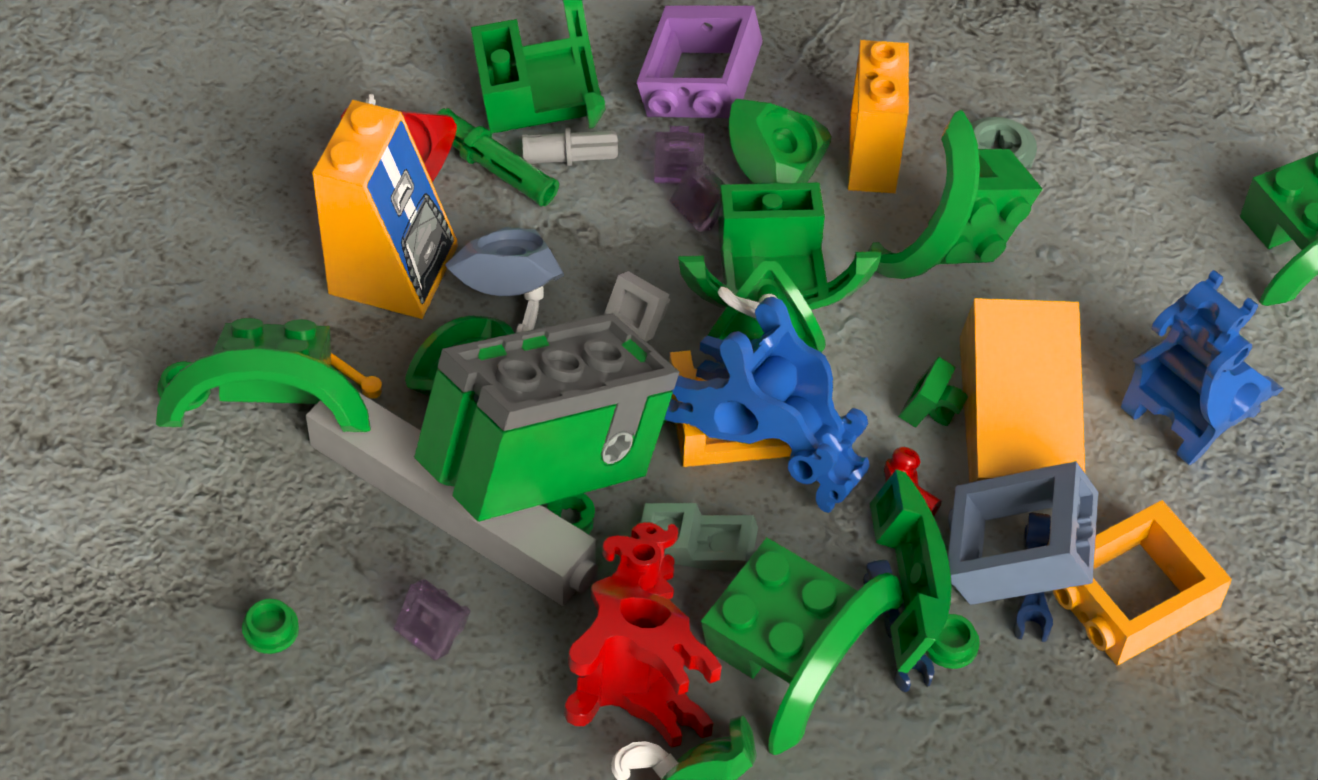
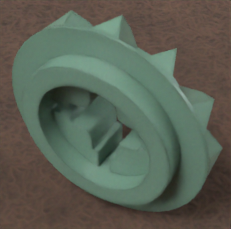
M987 117L971 123L978 143V149H993L992 146H994V142L997 140L998 146H1001V149H1010L1026 169H1031L1037 152V144L1034 136L1025 126L1003 117Z

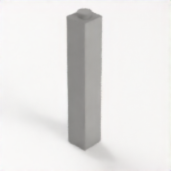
M361 393L359 394L369 413L371 430L368 432H343L333 412L321 400L306 414L311 447L558 604L564 606L576 591L579 593L584 592L593 582L598 571L595 538L542 505L477 522L452 496L454 487L439 483L414 458L421 430Z

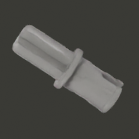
M565 128V133L522 134L523 159L530 164L567 162V166H572V161L615 159L618 156V136L613 130L571 133L570 128Z

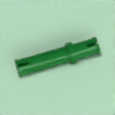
M443 108L437 113L451 116L455 121L457 130L452 146L460 151V157L470 164L478 163L502 181L535 201L540 207L547 206L554 199L559 189L558 180L551 178L521 156L492 139V133L485 127H474L449 108Z

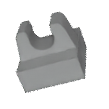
M627 271L618 275L604 315L613 313L646 342L654 337L659 322L665 316L670 303L669 294Z

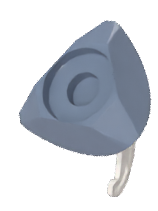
M504 227L470 241L445 264L447 269L460 281L479 292L495 296L524 294V298L528 300V305L523 322L518 324L516 333L534 329L538 315L539 300L544 298L543 286L552 279L557 281L564 277V272L536 229Z

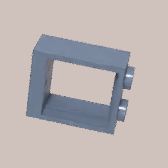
M1077 461L956 486L954 507L948 514L951 535L947 556L951 573V585L957 588L970 605L1093 583L1098 491ZM1052 508L1050 545L982 558L986 520Z

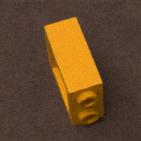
M860 40L849 118V191L896 194L909 115V43Z
M1163 500L1097 534L1095 537L1094 569L1141 545L1181 593L1129 621L1094 578L1091 584L1052 590L1058 603L1063 608L1071 610L1083 624L1091 643L1098 650L1105 651L1116 666L1220 609L1232 581V578Z

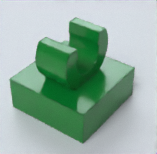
M938 356L916 382L898 417L916 428L929 414L937 423L948 426L954 414L961 412L968 399V395L955 386L947 385L956 367Z

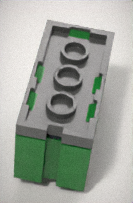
M613 313L444 348L441 352L438 364L439 369L436 371L414 458L439 483L454 487L452 496L477 522L646 476L673 394L672 390L675 388L680 372Z

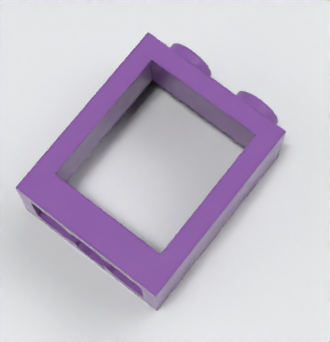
M665 6L636 82L647 117H730L732 103L735 99L744 98L763 42L754 6ZM704 23H709V24H711L712 26H711V27L706 26ZM682 53H730L722 78H673Z

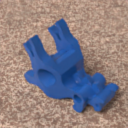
M1215 270L1209 274V278L1206 281L1196 284L1188 294L1183 295L1156 318L1152 325L1154 332L1159 336H1163L1167 332V327H1170L1171 330L1164 340L1149 347L1133 359L1135 371L1121 404V408L1134 420L1140 418L1147 409L1154 415L1161 414L1169 417L1172 422L1171 429L1184 439L1176 454L1189 466L1201 458L1223 432L1248 417L1254 418L1261 411L1260 403L1267 401L1272 396H1277L1284 389L1272 378L1263 376L1244 361L1252 349V343L1240 335L1239 331L1254 315L1258 304L1251 298H1247L1241 308L1230 302L1217 291L1223 281V276Z
M767 297L755 310L756 319L764 332L759 339L749 340L745 334L737 331L731 332L724 340L707 335L700 342L699 350L713 356L716 362L705 360L697 368L696 377L708 381H696L679 375L675 388L672 391L680 402L673 399L670 400L664 420L695 426L709 438L747 444L768 438H776L788 443L792 449L791 459L788 463V470L791 476L803 484H812L818 481L820 486L816 492L817 505L823 512L829 513L835 507V503L842 502L869 469L868 457L858 456L852 449V444L856 441V438L866 429L868 419L861 410L852 408L843 417L839 416L832 400L833 376L826 356L820 351L809 347L799 338L783 301L776 297Z

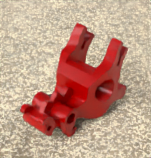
M643 522L632 528L631 537L610 536L604 541L602 552L604 558L607 561H613L614 555L617 554L620 556L621 561L617 571L612 576L592 584L591 598L598 610V617L591 627L572 644L569 650L568 666L570 671L579 677L577 678V690L568 697L565 703L564 716L568 723L574 726H586L593 720L600 707L612 705L619 706L630 715L654 726L671 748L680 746L682 741V733L676 724L677 722L682 726L692 727L702 739L712 736L713 721L699 705L691 701L686 695L689 689V678L684 671V665L689 670L701 672L710 684L720 680L722 666L715 655L694 637L690 631V618L670 600L673 598L674 588L667 580L674 577L675 562L671 555L667 554L664 556L666 548L673 546L678 539V528L674 524L668 525L666 531L654 523Z

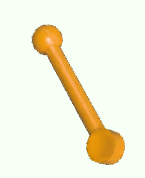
M331 353V365L359 384L364 396L374 399L381 395L382 382L378 377H365Z

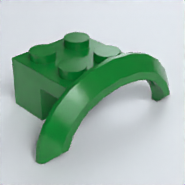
M562 0L569 38L522 46L517 19L471 27L489 129L492 134L585 116L589 129H593L606 108L596 75L582 0Z
M963 110L954 113L941 137L946 154V183L940 204L927 223L928 227L913 244L899 253H893L885 249L880 242H873L867 252L881 251L882 254L875 272L888 278L909 279L923 275L939 264L994 262L1005 251L1006 243L1017 226L1030 214L1031 206L1043 188L1010 149H978L973 127Z
M1318 152L1252 179L1240 214L1241 219L1267 249L1293 240L1302 250L1267 285L1259 300L1262 305L1270 306L1294 300L1300 291L1318 275Z
M819 182L720 185L718 235L724 284L708 271L704 262V255L678 256L680 274L688 287L703 300L724 309L728 304L718 294V290L721 287L728 288L736 295L760 263L763 261H776L793 281L810 309L815 310L833 305L845 299L866 284L877 270L882 254L881 251L855 252L854 260L849 267L834 280L827 283L822 252L825 214Z
M241 318L232 323H225L213 353L200 357L180 370L166 386L158 403L156 425L159 427H182L187 407L200 394L219 386L220 401L317 404L321 400L333 412L343 432H368L371 430L368 409L359 392L343 374L331 367L330 326H317L313 321L304 319L292 320L284 325L263 324L261 320L255 318Z
M766 537L701 620L707 648L716 657L752 679L763 667L790 684L779 706L769 737V753L778 755L797 745L802 739L808 719L820 693L850 647L880 614L889 609H898L904 601L899 579L893 574L887 572L877 575L857 591Z

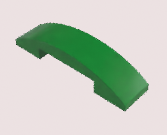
M895 470L869 504L876 543L894 548L896 553L905 610L890 626L897 671L908 673L942 632L950 610L952 588L949 560L934 516L925 499L906 472Z

